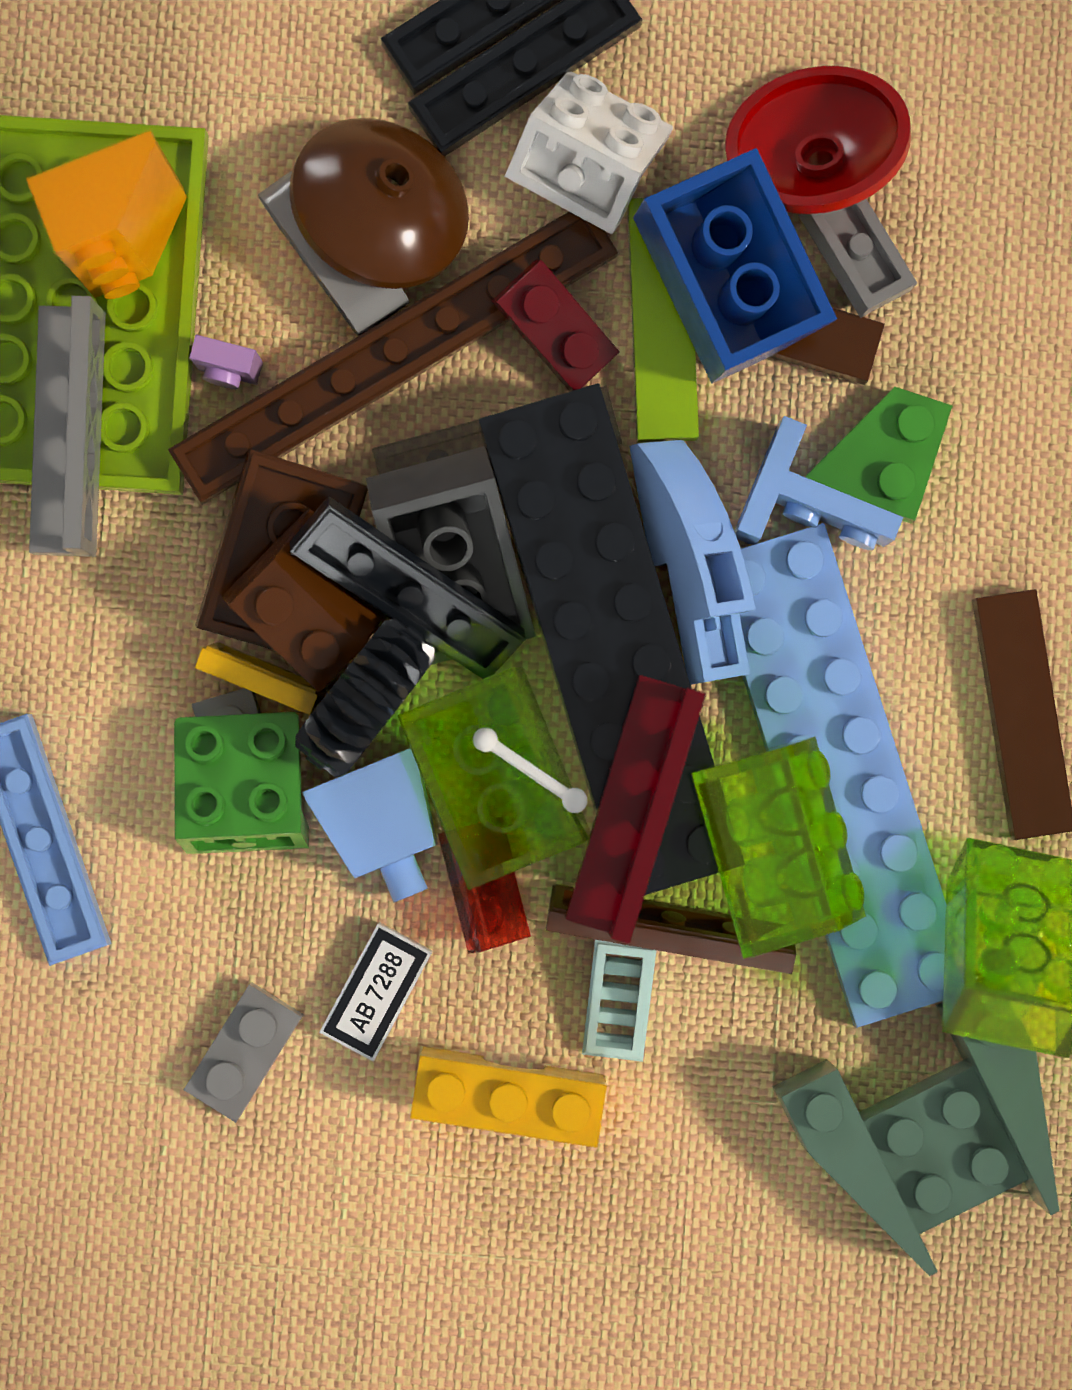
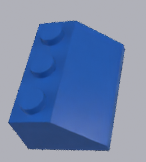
M757 148L645 198L635 213L633 219L711 384L774 355L837 320Z

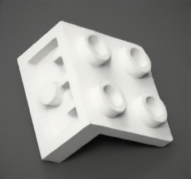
M569 71L530 114L504 177L604 231L613 234L625 214L643 173L669 139L673 127L661 120L660 115L649 106L641 103H629L609 92L607 87L597 78Z

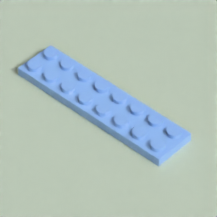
M818 524L816 528L809 527L742 548L741 552L748 572L756 608L754 611L740 613L750 670L749 675L742 677L853 1025L858 1028L974 991L825 524Z

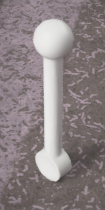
M483 727L475 732L473 744L477 750L493 752L562 799V804L567 811L578 813L586 807L587 796L583 790L567 788L498 741L497 734L493 729Z

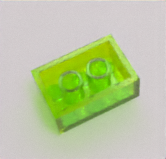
M966 838L946 883L947 907L945 913L942 1032L1069 1059L1072 1054V859Z

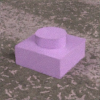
M195 335L189 357L198 370L204 371L203 380L230 389H238L240 381L257 385L263 365L262 359L254 349L200 335Z

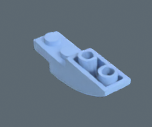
M684 440L637 443L629 446L644 532L654 566L667 565L685 669L690 685L749 675L750 670L740 613L754 611L756 608L739 542L727 511L712 481Z

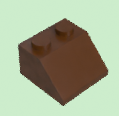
M308 508L222 595V598L242 620L320 693L362 650L385 614L290 552L291 539L314 513Z

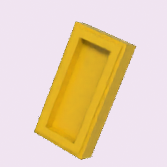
M220 642L203 647L195 665V668L308 715H311L323 700L327 690L324 688L318 693L302 676Z

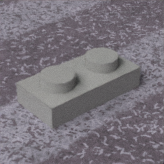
M867 199L837 211L798 215L860 318L909 293L917 284V281Z
M253 982L250 983L187 1083L184 1091L236 1123L304 1014Z

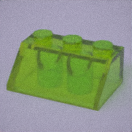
M511 667L397 715L468 890L589 840L591 831L582 811L578 813L567 811L562 804L561 798L493 752H481L473 744V736L478 729L483 727L491 728L496 732L499 742L567 788H573L523 667Z
M816 736L754 751L691 773L743 959L840 931L866 917L863 908V885L859 877L853 872L846 847L847 828L842 816L836 811L829 786L830 767L824 754L819 751Z

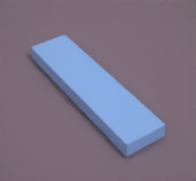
M24 714L0 723V825L48 964L51 966L112 943L33 715Z

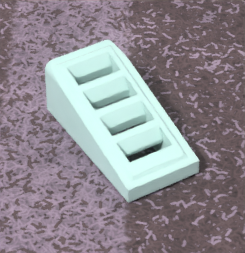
M595 940L582 1049L583 1055L643 1062L656 950ZM606 954L642 958V960L606 956ZM603 975L640 978L639 985L603 981ZM603 999L637 1003L636 1011L600 1007V1001ZM598 1023L634 1027L633 1036L597 1032Z

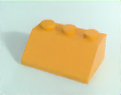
M151 130L26 179L55 253L95 298L102 295L106 299L126 296L140 287V280L153 275L187 198L181 182Z

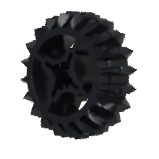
M397 618L383 622L296 734L295 747L307 756L306 759L320 770L322 768L334 777L344 775L350 770L435 660V648L424 639L425 636L411 625H405Z

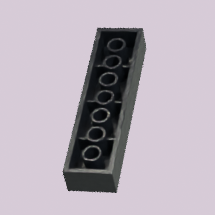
M599 383L479 419L481 436L493 470L595 813H597L638 676L643 675L678 687L691 689ZM700 716L645 895L744 865Z

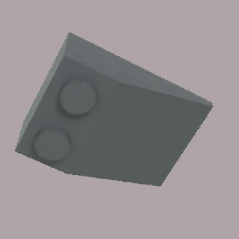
M485 446L366 478L371 510L379 531L524 628L526 639L536 637L498 488ZM435 648V660L431 665L448 661L452 658Z

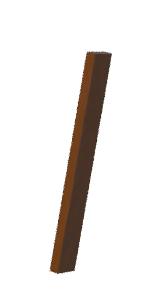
M567 212L169 448L168 451L200 503L204 504L238 484L248 448L281 458L509 322L491 301L534 260H542L566 288L616 258L618 251L606 231L571 212Z

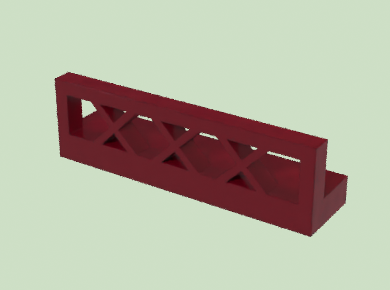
M643 675L638 676L567 908L565 920L609 933L611 939L630 945L706 693L690 688L678 687Z

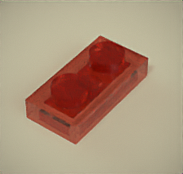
M501 817L438 833L468 954L483 952L531 937Z

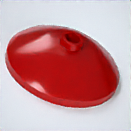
M817 66L800 69L766 83L741 104L730 121L725 139L726 158L728 161L757 148L787 213L819 214L837 211L872 196L897 174L910 148V116L900 94L886 81L869 72L845 66Z

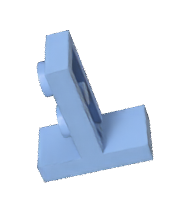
M783 416L775 429L734 530L737 539L750 545L757 544L763 535L774 505L777 503L785 507L782 513L785 517L799 524L816 528L818 522L821 521L841 529L839 538L853 546L873 551L876 544L885 547L893 542L904 517L789 471L807 425Z

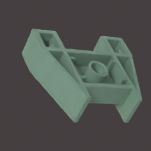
M991 978L973 986L974 991L947 999L936 1005L963 1060L858 1112L838 1069L828 1060L772 1086L799 1142L809 1155L929 1276L938 1271L919 1234L1023 1182L1035 1203L1050 1215L1059 1212L1035 1041L1007 985Z

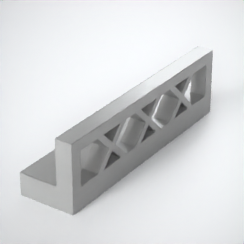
M72 296L71 307L39 306L29 553L34 555L96 557L106 313L91 296Z

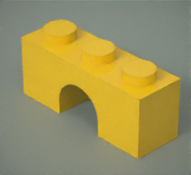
M423 1047L419 1058L410 1119L597 1148L607 1083L605 1075L545 1065L544 1069L517 1068L486 1061L484 1056Z

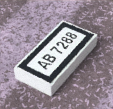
M379 922L319 1033L374 1062L433 951Z

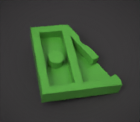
M894 387L805 477L904 517L902 521L913 523L916 520L952 405Z

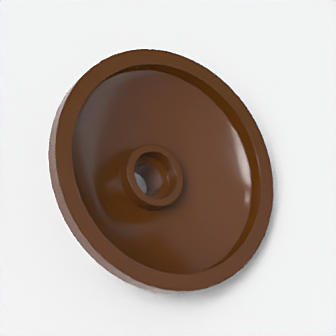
M355 118L339 121L316 133L306 143L293 167L289 186L290 203L294 219L301 234L312 250L324 262L352 280L386 289H401L421 285L446 270L463 246L469 223V209L463 185L446 157L428 140L406 127L374 118ZM387 178L394 180L399 186L392 184Z

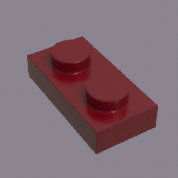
M534 260L491 301L569 392L584 387L620 352L542 260Z

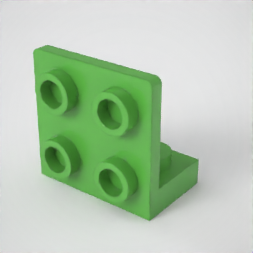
M279 712L180 717L175 720V840L187 854L309 848V824L302 813L301 752L295 747L296 734L300 730V719L297 713Z

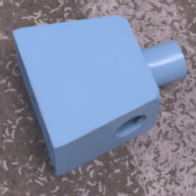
M411 747L302 792L307 804L354 878L380 868L393 903L428 889L414 854L431 848L438 843L416 748Z

